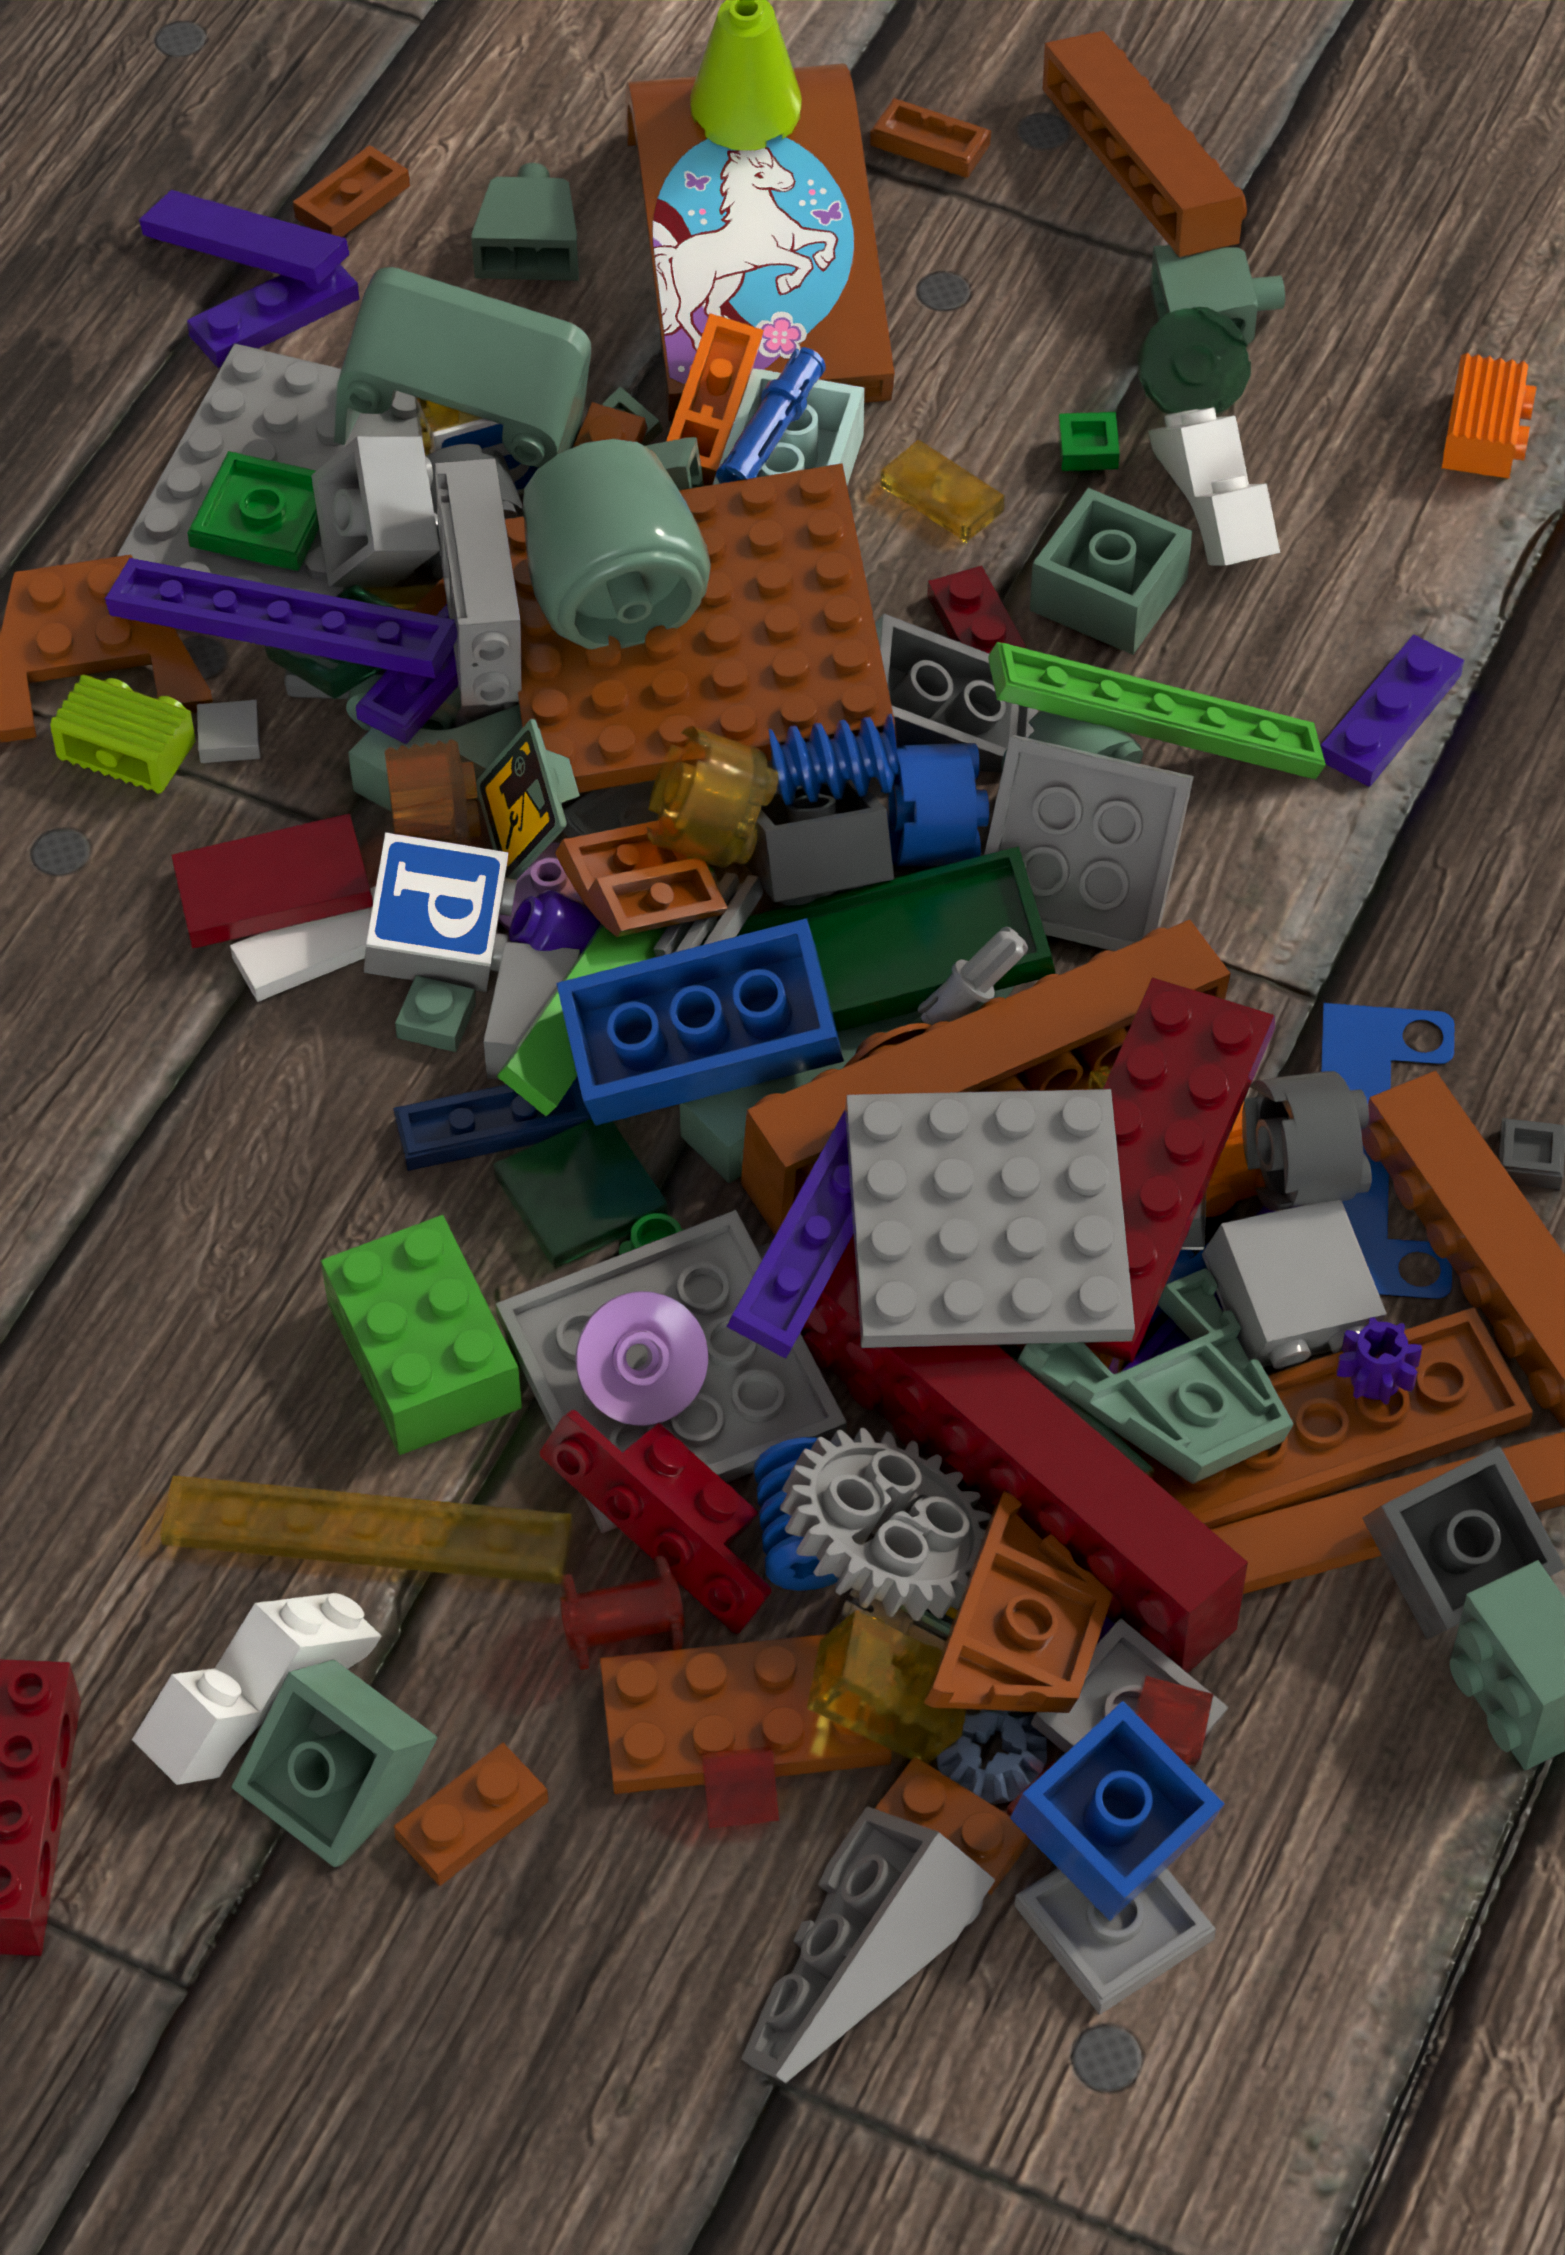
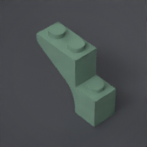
M519 704L457 728L447 730L420 729L407 744L372 727L348 752L353 791L409 822H412L427 805L435 804L442 796L447 784L480 802L475 782L522 729Z

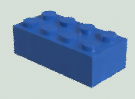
M807 918L556 983L582 1099L595 1126L844 1062L816 946Z

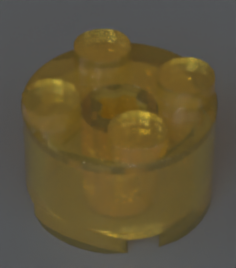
M688 726L681 734L690 739L683 748L671 745L664 757V763L656 776L648 810L659 814V828L656 830L647 826L648 840L653 845L703 860L718 867H727L733 861L746 864L756 846L757 830L754 829L761 806H767L776 792L779 778L778 771L767 767V759L762 750L694 726Z

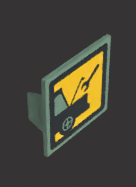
M530 719L475 782L493 850L509 852L505 878L517 880L567 825L561 804L580 796L569 758L545 749L536 719Z

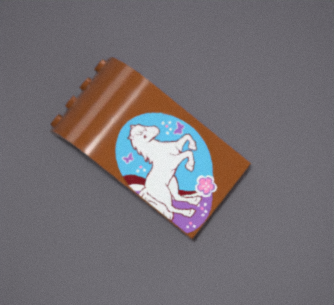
M845 63L793 68L802 98L800 119L792 133L783 140L782 134L775 138L767 140L766 148L755 151L732 150L713 143L705 136V129L697 120L695 123L691 115L690 97L696 76L626 83L627 145L637 146L666 379L668 421H673L709 313L764 330L753 366L755 369L781 373L796 348L800 351L802 347H806L817 352L826 364V370L818 380L863 387L864 403L892 400L895 371L857 104L851 75Z

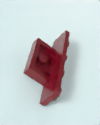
M570 1410L561 1418L541 1448V1458L733 1633L738 1634L746 1628L770 1596L772 1590L764 1580L730 1551L727 1546L750 1526L759 1512L660 1423L656 1424L630 1447L621 1452L576 1410Z

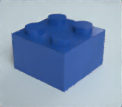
M1122 1701L1022 1793L1010 1819L1092 1904L1111 1921L1210 1827L1224 1806V1803Z

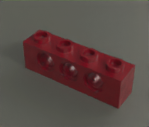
M0 1659V1954L42 1956L81 1705L70 1662Z

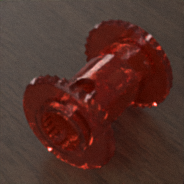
M660 1555L654 1558L656 1578L582 1593H576L571 1574L563 1575L561 1578L562 1597H559L560 1610L569 1651L574 1653L578 1668L581 1670L589 1669L588 1647L667 1632L672 1650H680L683 1647L682 1628H685L683 1607L676 1577L674 1574H671L665 1557Z

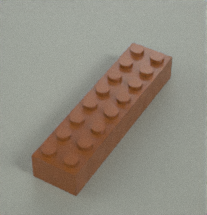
M1189 919L1168 929L1164 927L1154 929L1140 941L1117 951H1103L1091 958L1086 964L1061 975H1047L1037 981L1033 987L1010 997L991 999L977 1011L954 1021L935 1023L926 1029L923 1034L898 1045L879 1047L867 1058L840 1070L829 1069L823 1071L813 1078L811 1082L784 1094L773 1093L767 1095L746 1111L741 1185L776 1236L843 1114L847 1095L1101 1090L1107 1081L1152 977L1225 1000L1231 973Z

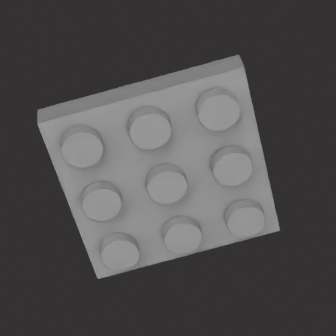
M1013 735L1009 738L984 855L1019 846L1045 935L1117 951L1140 941L1152 930L1160 928L1194 776Z

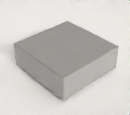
M257 700L197 704L198 751L201 763L260 759Z

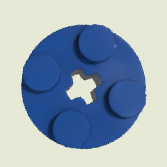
M976 743L902 745L897 747L899 774L895 775L892 791L888 793L887 811L892 865L905 868L940 867L979 857L981 855V844L977 827L988 825L989 799L985 789L976 790L975 779L978 778L979 751Z

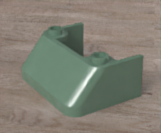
M394 267L381 268L374 273L365 290L338 379L334 442L345 445L360 413L381 414L386 412L395 399L396 391L503 424L502 442L506 450L519 463L540 468L557 454L573 448L581 430L591 357V342L579 327L570 322Z

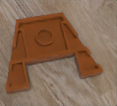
M131 554L14 572L0 632V743L37 737L29 684L34 682L152 665L157 697H172L179 701L186 709L190 710L191 713H197V704L213 703L210 688L175 628L110 616L105 597L129 558H133Z

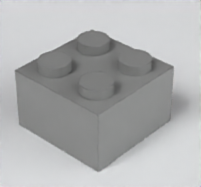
M357 436L311 475L329 588L394 586L440 551L437 514L434 513L430 490L433 481V469L429 458L425 457L422 436Z

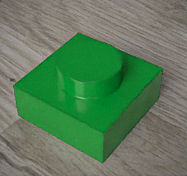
M1116 412L1059 413L1058 438L1062 471L1119 469L1120 450Z

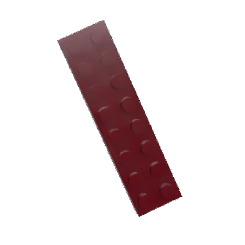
M853 1234L800 1332L817 1366L820 1369L829 1368L846 1383L851 1396L859 1405L867 1410L875 1409L892 1424L898 1438L906 1446L913 1440L917 1442L919 1451L922 1450L929 1458L937 1454L942 1457L940 1471L945 1475L961 1472L964 1476L957 1487L961 1492H978L981 1496L978 1501L987 1508L989 1514L992 1515L994 1507L1004 1491L1013 1495L1022 1504L1017 1515L1042 1540L1053 1534L1071 1552L1074 1562L1080 1568L1091 1572L1113 1594L1106 1616L1116 1623L1121 1618L1186 1673H1189L1237 1630L1248 1562L996 1344L861 1348Z

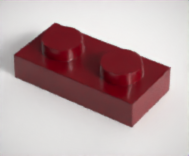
M982 565L928 581L927 597L950 639L989 654L997 642L1027 649Z

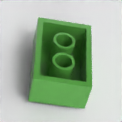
M443 1215L321 1260L327 1303L399 1456L522 1409L518 1365Z

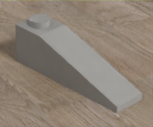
M866 1806L826 1866L818 1885L827 1892V1896L815 1923L812 1920L802 1921L793 1941L801 1948L800 1957L793 1972L783 1976L774 1984L741 2059L751 2067L787 2083L952 1944L964 1927L969 1925L979 1914L983 1898L995 1882V1879L941 1833Z

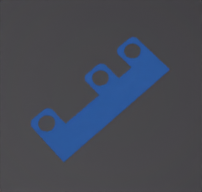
M1324 1003L1321 1072H1337L1345 1080L1350 1090L1361 1089L1368 1103L1369 1097L1391 1089V1061L1432 1064L1449 1062L1454 1056V1020L1449 1014L1441 1011ZM1418 1020L1432 1022L1441 1029L1443 1042L1438 1049L1432 1052H1417L1408 1047L1403 1040L1405 1027L1411 1022ZM1363 1145V1153L1368 1158L1372 1173L1370 1190L1368 1192L1356 1193L1351 1200L1342 1201L1379 1295L1431 1299L1446 1297L1452 1289V1265L1447 1258H1440L1427 1241L1388 1239L1389 1173L1380 1161L1375 1162L1370 1158ZM1412 1252L1427 1253L1439 1263L1440 1276L1437 1281L1428 1286L1419 1287L1411 1285L1399 1273L1398 1266L1400 1260Z

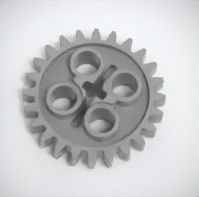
M860 1428L854 1440L844 1431L837 1430L830 1442L820 1436L815 1441L811 1450L805 1448L782 1488L787 1493V1496L780 1506L781 1511L792 1516L785 1527L786 1533L804 1537L796 1550L797 1554L801 1556H816L820 1560L813 1572L816 1576H825L833 1573L839 1578L835 1592L839 1595L851 1588L859 1591V1601L862 1608L866 1609L873 1599L882 1601L888 1617L893 1618L899 1607L905 1606L914 1621H920L927 1608L938 1619L945 1616L950 1606L956 1610L958 1609L991 1514L973 1510L981 1497L980 1494L973 1491L961 1492L957 1486L964 1475L961 1472H953L947 1475L939 1470L942 1462L940 1455H934L927 1461L920 1458L918 1444L913 1440L907 1445L905 1450L897 1448L895 1439L890 1432L884 1434L880 1443H875L865 1428ZM914 1504L909 1513L904 1511L907 1507ZM870 1533L875 1535L873 1539L865 1543Z

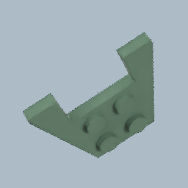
M1206 1268L1165 1285L1157 1304L1191 1339L1190 1342L1118 1374H1112L1083 1342L1028 1343L1025 1345L1017 1361L1033 1377L1191 1484L1284 1442L1294 1424L1259 1359L1249 1361L1237 1339L1242 1328L1232 1311L1221 1310L1214 1297L1218 1285Z

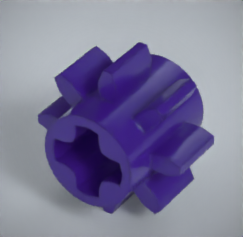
M1371 1317L1369 1324L1359 1334L1352 1330L1345 1331L1341 1349L1344 1353L1339 1355L1336 1373L1340 1377H1351L1354 1387L1353 1397L1359 1398L1364 1396L1369 1399L1381 1400L1383 1404H1389L1390 1396L1395 1394L1399 1387L1405 1391H1413L1417 1377L1415 1368L1419 1366L1422 1346L1417 1344L1408 1345V1340L1404 1333V1324L1400 1323L1396 1326L1388 1322H1378L1375 1317Z

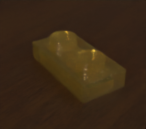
M919 439L881 470V487L966 543L1004 512L1005 495Z

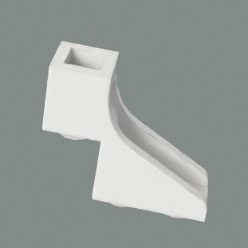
M1214 407L1202 410L1194 409L1164 416L1166 427L1149 430L1154 454L1192 506L1201 531L1208 565L1226 566L1280 553L1267 484H1249L1236 416L1216 417Z
M338 1593L255 1603L215 1668L177 1673L170 1676L132 1740L176 1785L219 1778L242 1744L264 1722L288 1672L333 1659L348 1669L366 1658L382 1636L363 1618L364 1612L356 1602Z

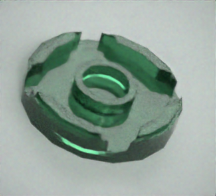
M1208 307L1178 309L1167 313L1146 333L1138 352V376L1146 395L1162 412L1170 415L1188 410H1202L1214 407L1216 416L1229 409L1244 393L1251 376V361L1249 362V354L1246 349L1248 345L1243 332L1227 316Z

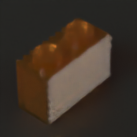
M450 739L446 744L438 741L434 746L426 742L422 747L414 743L409 749L401 745L397 750L389 747L384 752L394 834L470 846L471 837L481 836L477 801H466V799L477 798L473 761L461 763L458 742Z

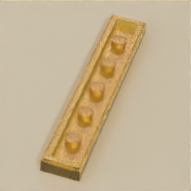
M173 1475L160 1536L162 1545L563 1585L572 1532V1515Z

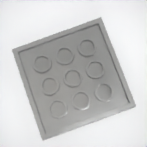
M1111 1089L859 1094L846 1096L845 1116L861 1348L1132 1341L1135 1323Z
M736 1210L495 1303L498 1321L552 1432L566 1413L570 1410H576L623 1452L656 1425L638 1426L625 1424L599 1411L583 1392L577 1376L575 1362L576 1347L580 1333L587 1320L601 1305L625 1293L649 1291L666 1295L684 1305L699 1322L708 1347V1368L699 1393L681 1413L660 1424L726 1483L753 1473L754 1464L759 1455L775 1444L800 1437L821 1436L831 1441L837 1430H842L846 1433L847 1422L801 1334H799L785 1359L726 1327L762 1261ZM635 1344L627 1351L626 1361L631 1368H639L645 1364L648 1356L645 1346L643 1344ZM585 1498L601 1533L617 1528L614 1523Z

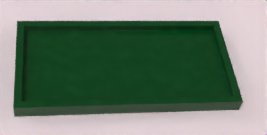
M1019 846L894 878V880L817 898L807 904L790 905L752 915L747 918L737 936L807 918L816 946L837 1032L918 1011L919 1005L952 974V966L956 961L961 959L969 961L1003 927H1010L1025 940L1028 950L993 985L994 991L1040 980L1050 974H1056ZM704 939L701 945H704L707 939Z

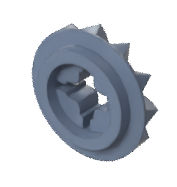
M954 1708L950 1719L943 1728L938 1730L935 1748L936 1763L939 1772L988 1803H1006L1020 1798L1022 1793L1042 1776L1047 1760V1738L1043 1737L1042 1733L1030 1724L1034 1714L1027 1716L1021 1711L960 1710ZM999 1731L1003 1739L1002 1749L1009 1754L996 1753L993 1760L988 1761L985 1770L981 1769L982 1758H980L981 1747L974 1742L986 1744L990 1736L995 1735V1732Z

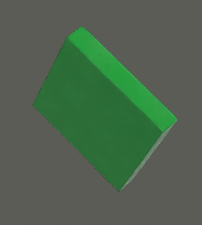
M228 451L187 532L189 547L299 571L319 530L311 476L317 470Z

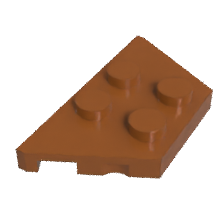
M1005 1491L992 1512L924 1704L933 1708L1069 1713L1079 1699L1113 1594L1091 1572L1080 1568L1074 1562L1071 1552L1053 1534L1042 1540L1017 1515L1022 1504L1013 1495Z

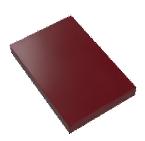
M350 813L171 855L192 948L208 946L373 907L371 890Z

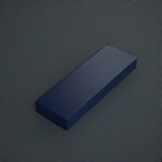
M578 1077L571 1084L557 1107L547 1116L542 1114L507 1084L393 1108L407 1171L594 1132L593 1120L583 1102Z

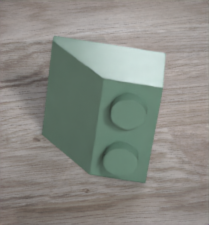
M333 1659L288 1672L231 1788L335 1868L342 1865L409 1795L438 1737Z

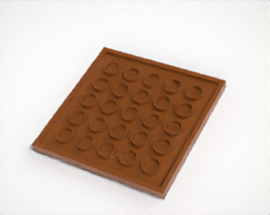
M843 463L679 490L698 524L708 549L711 568L706 595L690 619L678 629L674 627L666 629L664 625L656 626L647 632L645 643L622 649L620 642L608 635L609 645L596 649H586L558 635L552 629L534 595L528 571L524 518L522 516L505 519L520 614L521 691H518L522 728L530 719H536L545 749L569 758L579 793L772 761L768 729H772L780 745H784L790 726H797L804 741L809 742L814 723H821L829 739H833L839 720H846L853 735L858 736L861 721L864 717H870L878 732L882 733L886 716L892 714L897 740L896 725Z

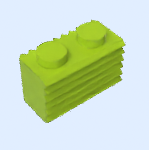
M81 675L79 683H75L74 690L69 692L68 699L63 701L62 708H58L56 717H52L50 723L56 756L62 762L68 760L72 765L78 763L83 769L89 767L93 772L100 771L104 776L110 774L115 780L121 778L125 783L132 782L136 787L141 785L147 791L152 789L157 794L164 791L196 742L191 711L186 709L179 701L169 696H160L155 699L134 692L126 683L115 678H108L102 681L87 675Z

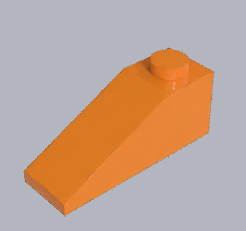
M709 313L666 440L667 442L697 437L704 486L713 485L716 471L721 462L764 333L762 329Z

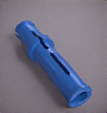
M802 347L800 351L796 348L780 376L768 382L761 393L762 402L753 418L750 419L727 458H725L716 471V478L719 483L748 480L757 477L758 472L780 441L789 423L798 420L807 407L806 398L810 390L826 370V364L817 352L806 347Z

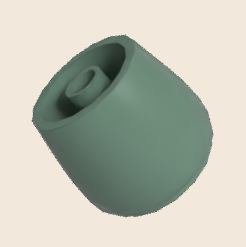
M618 439L583 443L557 454L537 469L526 485L523 498V518L528 571L539 606L550 626L558 635L586 649H596L609 645L608 635L620 642L622 649L645 643L647 632L656 626L664 625L666 629L673 627L678 629L690 619L706 595L711 568L706 543L694 516L654 451L638 442Z

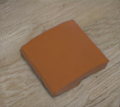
M669 818L563 839L555 851L564 872L580 898L604 927L616 937L723 915L728 908L703 856L688 859Z

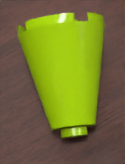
M725 0L722 3L691 92V115L694 122L696 123L697 120L705 129V136L710 141L732 150L755 151L766 148L767 140L775 138L782 134L783 140L790 135L800 119L801 92L774 9L767 0Z

